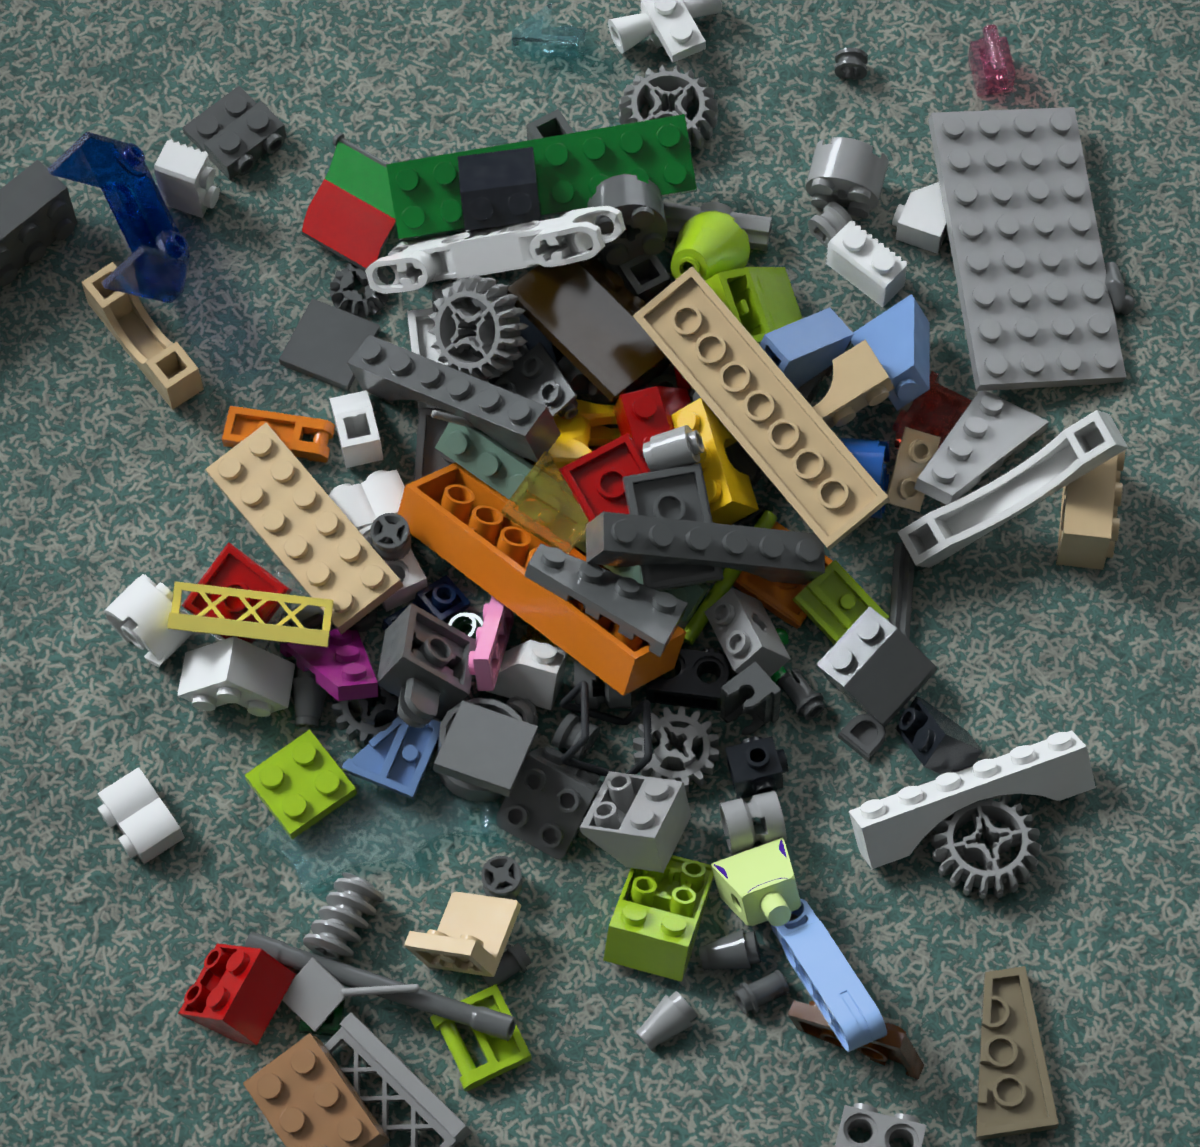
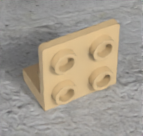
M453 892L438 929H429L427 933L409 931L404 946L427 967L494 977L521 909V904L513 899Z

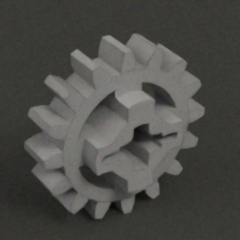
M680 706L678 713L675 715L671 714L668 707H664L662 718H658L655 714L651 713L652 741L656 738L659 746L654 749L651 761L640 771V776L648 777L652 775L655 778L683 781L686 792H689V782L691 781L702 786L704 784L702 773L713 775L714 764L712 762L719 761V750L715 748L719 744V737L717 734H710L712 723L707 721L700 724V712L698 711L694 712L691 717L685 716V707ZM643 724L638 726V734L641 737L633 739V749L638 751L634 753L635 764L644 757ZM669 744L677 749L683 746V753H679L676 749L669 751ZM702 744L703 753L697 762L693 751Z

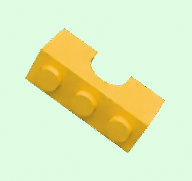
M699 398L673 413L671 418L674 428L688 425L692 431L697 430L702 437L704 453L700 454L699 463L702 466L712 521L718 524L732 525L759 510L749 476L736 470L725 452V448L734 444L737 440L703 399Z

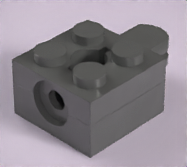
M412 603L385 630L377 682L378 686L399 697L397 713L406 724L414 728H423L434 717L442 721L450 709L469 695L472 679L468 666L469 653L476 650V640Z

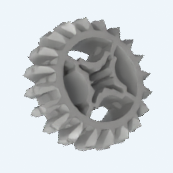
M662 64L658 73H654L648 68L645 72V78L635 75L633 85H626L624 96L619 101V122L621 125L685 114L691 151L692 146L701 150L704 145V139L710 140L713 135V128L717 125L716 113L718 112V103L714 99L712 87H706L704 77L694 79L692 69L685 74L680 73L678 64L673 71H666ZM647 102L650 105L649 116L643 119L639 114V110ZM693 103L698 112L694 119L690 121L687 118L688 106Z
M480 276L459 279L453 282V286L442 290L443 298H438L434 301L438 312H433L429 315L435 321V327L428 331L435 335L437 340L431 347L441 350L438 361L448 363V367L486 381L487 378H498L500 375H503V371H509L511 368H514L512 360H517L522 356L517 346H522L528 342L520 336L521 330H525L528 325L520 323L519 316L525 310L515 308L514 306L518 296L514 294L507 295L508 286L497 284L496 279L480 278ZM474 298L479 300L487 309L483 311L480 306L476 307L472 300ZM473 347L475 351H480L484 358H478L470 352L469 348Z
M1003 795L1000 802L993 801V797L979 800L957 810L934 827L938 834L933 835L931 839V845L937 848L933 851L932 858L935 862H943L939 866L938 871L941 876L949 875L953 872L949 881L951 888L958 886L963 881L965 883L963 890L965 896L971 893L972 887L980 888L979 897L983 900L987 896L988 888H993L994 895L999 899L1003 896V885L1014 893L1018 890V881L1023 883L1029 881L1031 874L1028 870H1036L1039 862L1034 856L1040 855L1041 845L1035 842L1039 839L1040 831L1038 828H1029L1034 820L1032 814L1020 816L1023 809L1021 802L1011 808L1007 806L1009 801L1007 795ZM989 819L996 820L1008 828L1000 829L994 827ZM973 820L974 833L963 837L962 842L954 843L953 837L957 830L965 823ZM981 835L986 839L988 845H993L991 855L989 849H986L985 844H980ZM1019 846V854L1016 859L1006 867L999 869V855L1008 852L1010 847ZM965 861H977L982 865L984 870L974 868L967 864Z

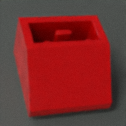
M217 943L215 948L206 956L204 968L195 984L187 990L184 1003L178 1014L233 1041L257 1046L296 974L263 949Z

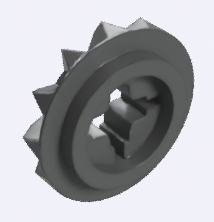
M350 262L347 268L342 271L337 270L335 278L330 282V297L334 306L359 317L371 316L380 311L387 303L390 293L383 294L370 289L365 271ZM378 267L377 274L379 279L383 283L389 284L388 277ZM354 278H357L358 282L360 281L363 286H366L365 299H362L361 294L359 295L356 290H353Z

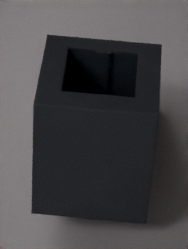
M918 696L915 697L909 708L902 713L899 723L895 728L925 768L939 774L955 773L972 767L982 753V749L968 731Z

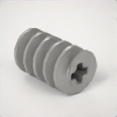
M347 872L342 873L344 878H338L334 882L336 892H330L327 895L326 902L329 906H322L319 909L318 914L321 920L312 922L311 931L314 934H307L303 938V944L314 954L341 962L338 959L340 955L346 957H353L354 952L346 945L348 941L358 944L362 940L354 931L355 927L365 930L369 928L370 925L361 917L362 914L376 915L377 910L369 903L370 900L382 902L385 898L370 882Z

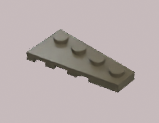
M1026 967L985 972L983 980L975 1141L1057 1129L1059 1122Z

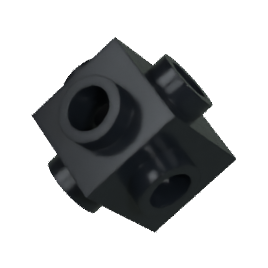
M772 736L767 738L750 737L738 745L726 747L727 766L737 799L770 791L776 792L777 789L783 788V773L789 772L784 750H776Z

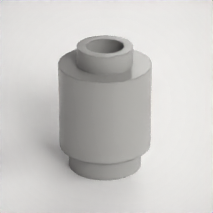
M688 425L654 435L650 438L649 442L643 443L644 458L651 472L699 463L700 454L704 453V444L700 433L697 430L692 431Z

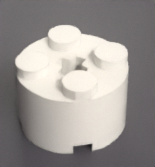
M144 574L129 585L104 610L107 613L105 617L115 631L127 643L131 641L141 650L146 648L149 652L144 657L157 667H160L194 633L167 628L169 612H171L173 592L161 582L156 586ZM181 610V611H180V614H188V615H190V614H189L187 611H185V610Z

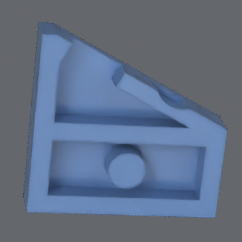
M398 716L392 721L391 726L385 731H380L352 759H347L343 763L342 771L414 800L438 744L441 722L432 719L425 727L414 728L406 724Z

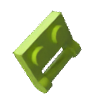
M497 984L461 1000V1002L476 1007L483 1006L511 1015ZM434 1014L430 1017L434 1029L441 1031L462 1075L459 1080L464 1091H470L485 1084L486 1081L532 1060L531 1053L517 1025L509 1041L476 1031L470 1027L487 1061L486 1064L476 1068L455 1025V1021Z

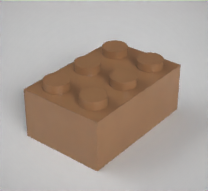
M311 1033L243 1082V1085L286 1147H382L390 1141L322 1041Z

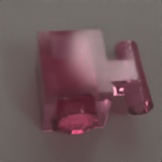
M987 25L982 30L984 37L970 42L968 63L977 96L1013 91L1016 74L1007 37H999L996 25Z

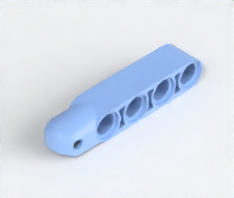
M800 899V908L791 912L797 915L798 918L788 921L782 926L771 925L772 931L781 943L792 968L847 1052L886 1036V1025L876 1004L807 901Z

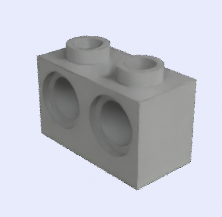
M856 1103L853 1107L845 1105L835 1147H890L889 1142L895 1138L906 1139L911 1147H922L927 1125L919 1123L918 1118L908 1114L897 1113L892 1117L878 1113V1109L871 1105ZM854 1128H863L868 1131L871 1138L865 1143H857L849 1137L848 1133Z

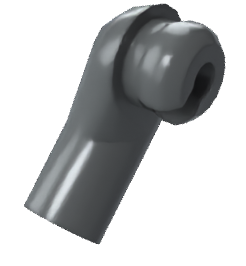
M1107 262L1105 263L1107 274L1105 285L1112 301L1114 314L1120 312L1123 315H1128L1133 311L1135 300L1132 295H1125V287L1118 264Z

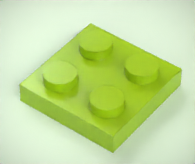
M310 729L245 774L248 784L291 839L300 835L357 794L355 786Z

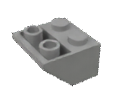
M609 771L580 826L581 833L625 867L663 873L691 818L684 782Z

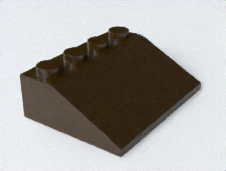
M597 255L587 260L561 266L543 267L538 265L508 287L507 295L514 294L518 296L514 306L525 310L523 315L610 401L619 398L621 394L629 393L651 382L655 377L660 376L671 364L670 360L633 317L647 303L643 299L635 297L624 286L623 279L617 273L608 270L598 260Z

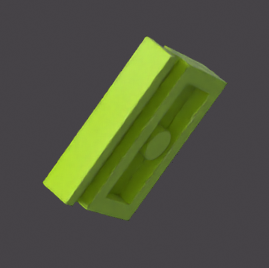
M836 560L832 561L825 568V573L812 580L792 599L834 645L869 606L885 619L889 617Z

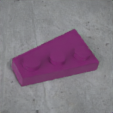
M337 629L330 631L328 647L280 642V653L286 658L291 656L296 658L297 667L303 672L310 670L316 675V683L336 700L345 701L378 697V682L358 630L348 629L343 634Z

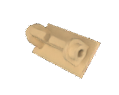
M905 427L886 493L890 499L887 502L888 504L920 512L925 494L914 489L917 478L936 453L941 437Z

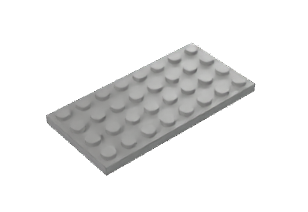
M1075 108L931 113L928 122L976 391L1101 385L1123 382L1126 378L1113 305L1105 285L1107 274Z

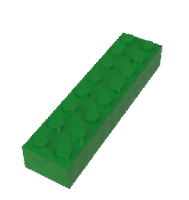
M685 114L386 164L398 238L401 241L435 234L465 231L460 195L458 156L533 147L542 217L560 215L571 210L587 208L589 198L593 197L596 193V187L601 182L613 176L623 174L637 175L638 180L648 184V180L652 181L660 189L662 197L697 192Z

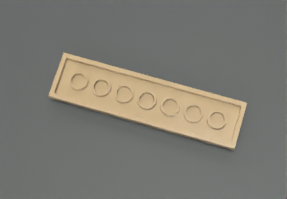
M693 266L633 315L638 324L828 550H831L890 501L881 487Z

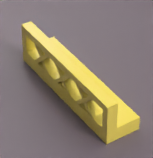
M175 581L171 612H169L167 628L328 647L334 600ZM182 591L199 592L209 606L198 615L180 614ZM205 593L222 596L212 602ZM228 596L239 597L248 608V611L237 620L225 619L216 607ZM245 598L259 599L261 601L252 607ZM267 601L279 602L288 613L276 625L265 624L256 613V610ZM285 603L301 605L292 612ZM308 605L325 607L322 630L304 628L295 615ZM213 610L219 618L205 617L204 615ZM252 614L259 623L243 620ZM292 618L298 627L283 625Z

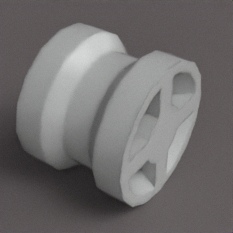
M831 201L824 207V211L820 216L815 215L808 220V228L811 234L828 248L829 241L849 221L853 220L841 205Z

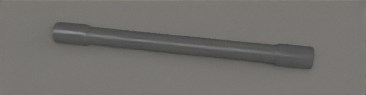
M256 932L249 934L244 946L263 949L284 966L299 971L314 957L342 985L351 988L407 985L403 982L289 946L286 942ZM421 988L418 992L376 995L470 1026L476 1031L506 1041L510 1040L516 1026V1017L483 1006L476 1007Z

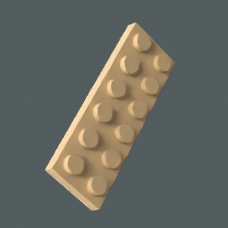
M267 423L263 424L205 469L210 478L306 593L313 598L334 600L331 622L341 634L403 587L398 576ZM319 607L324 613L325 607Z

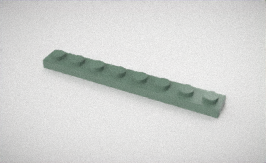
M451 422L448 423L435 446L437 450L586 553V524L588 522L567 488L518 454L507 450L481 430ZM603 565L615 574L630 577L643 584L639 565L628 567ZM701 584L661 592L670 593L675 598L688 603L684 616L681 619L683 622L691 619L709 587Z

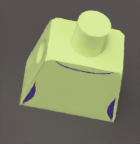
M783 837L711 863L720 898L747 926H755L765 921H769L773 926H782L790 920L791 912L798 910L801 906L795 876Z

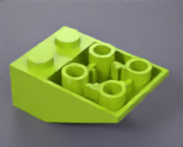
M744 267L720 272L705 280L759 345L765 334L803 319L785 267Z
M672 855L663 873L631 868L608 927L603 961L682 982L714 878L712 866Z

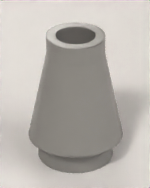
M675 991L671 996L665 995L644 1024L635 1032L650 1050H653L657 1045L693 1026L691 1021L698 1015L687 1001Z

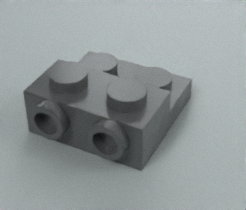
M240 86L182 127L183 133L201 152H207L209 160L229 180L238 174L245 175L250 172L255 166L256 160L266 153L273 154L282 147L284 139L287 138L284 124L262 101L256 103Z

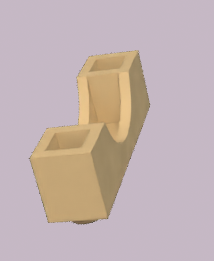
M113 262L82 281L89 306L172 410L204 390L198 367L178 342H171L160 331L142 305L134 287Z
M866 340L832 360L833 381L826 396L813 406V409L830 428L835 425L836 427H841L852 421L856 416V412L867 405L875 406L883 402L889 396V392L895 389L888 374Z

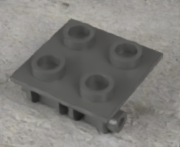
M541 342L524 355L514 365V368L507 371L493 384L547 406L553 418L558 415L565 419H572L578 413V402L575 399L577 397L576 393Z

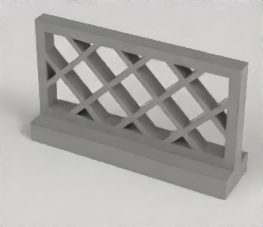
M352 1012L340 1023L342 1027L324 1045L331 1056L343 1041L354 1049V1067L340 1069L344 1074H354V1089L359 1096L361 1074L378 1073L382 1077V1096L360 1097L364 1103L382 1102V1125L380 1126L388 1138L389 1131H411V1147H418V1131L435 1130L445 1140L439 1147H454L458 1142L462 1143L473 1132ZM361 1057L371 1067H361ZM389 1085L399 1095L389 1096ZM389 1102H407L411 1106V1124L389 1125ZM418 1114L428 1124H418ZM389 1142L382 1147H389Z

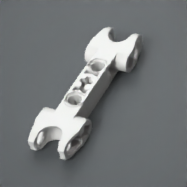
M599 206L576 209L554 219L533 220L528 223L464 232L452 236L435 234L404 241L394 247L388 253V256L379 258L369 265L365 273L370 289L388 294L418 290L429 282L447 279H464L536 265L543 267L561 266L594 257L605 247V243L612 242L626 230L621 211L613 207ZM605 215L612 220L614 224L613 233L601 234V228L595 225L597 216ZM390 266L395 273L393 284H385L379 279L377 274L378 267Z

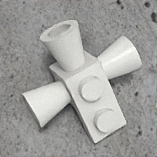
M641 0L640 14L609 19L608 27L614 44L620 53L623 54L650 36L655 47L660 48L663 46L672 63L706 49V41L693 18L721 13L722 4L721 0Z

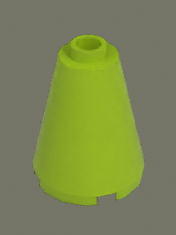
M715 210L700 212L691 217L680 229L671 261L673 277L677 279L692 266L704 280L720 272L746 267L751 249L749 238L744 228L741 229L734 221L735 219L729 214Z

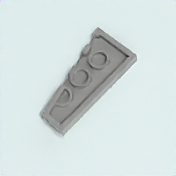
M979 391L917 478L914 489L946 505L956 501L980 483L982 476L989 471L994 472L1001 467L1007 457L1013 453L1018 454L1026 448L1028 441L1034 437L1039 438L1047 429L1049 421L988 391Z

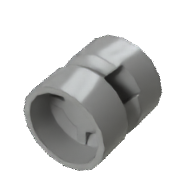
M775 791L752 795L749 803H746L742 798L719 803L725 837L729 836L730 838L726 842L731 854L754 848L755 842L758 841L763 845L782 837L784 841L787 840L783 813ZM752 818H760L761 824L753 825Z

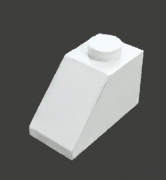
M939 182L911 192L906 204L898 205L892 221V225L897 227L896 240L938 254L948 231Z
M533 640L511 648L504 653L494 691L486 692L507 698L519 696L521 699L526 698L530 700L534 706L551 710L563 684L568 653L561 648Z

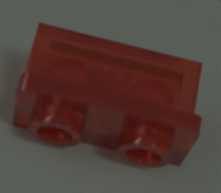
M932 371L929 375L930 389L913 400L908 412L901 410L895 420L892 429L896 432L895 447L899 449L904 429L908 427L941 437L939 448L972 400L938 384L939 374Z

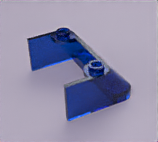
M90 132L84 133L47 169L50 175L101 188L129 245L132 255L101 282L103 287L109 290L172 303L184 292L190 258L189 245L180 234L145 163L143 151L133 143L128 144Z

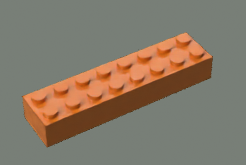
M455 462L405 485L398 515H401L407 521L410 534L420 540L442 559H445L462 572L468 579L475 582L497 601L501 602L526 623L551 640L553 644L576 659L582 666L593 672L612 689L624 696L674 669L686 635V631L678 626L662 656L659 657L649 651L650 643L636 636L633 640L625 637L618 632L620 627L618 624L604 616L599 620L585 613L586 609L578 600L565 601L525 577L527 565L540 544L561 549L564 553L586 561V556Z

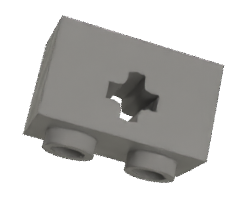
M731 588L705 611L735 672H742L756 661L766 674L771 677L791 659L761 600Z

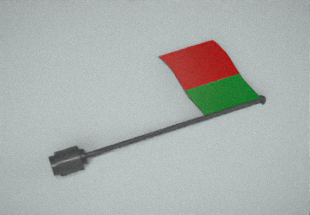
M338 133L333 137V144L336 146V150L329 171L308 206L303 222L302 235L365 271L369 265L379 259L380 253L396 225L386 167L388 163L344 139V134Z

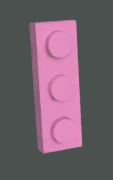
M491 596L490 603H485L483 607V626L478 627L476 630V650L469 653V673L476 676L478 691H494L514 622L513 611L497 601L493 596Z

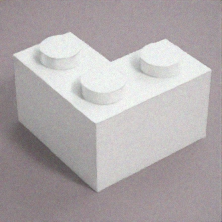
M233 636L185 652L177 696L192 702L194 708L203 711H212L218 706L236 703L248 708V713L252 715L267 717L273 712L288 708L295 664Z

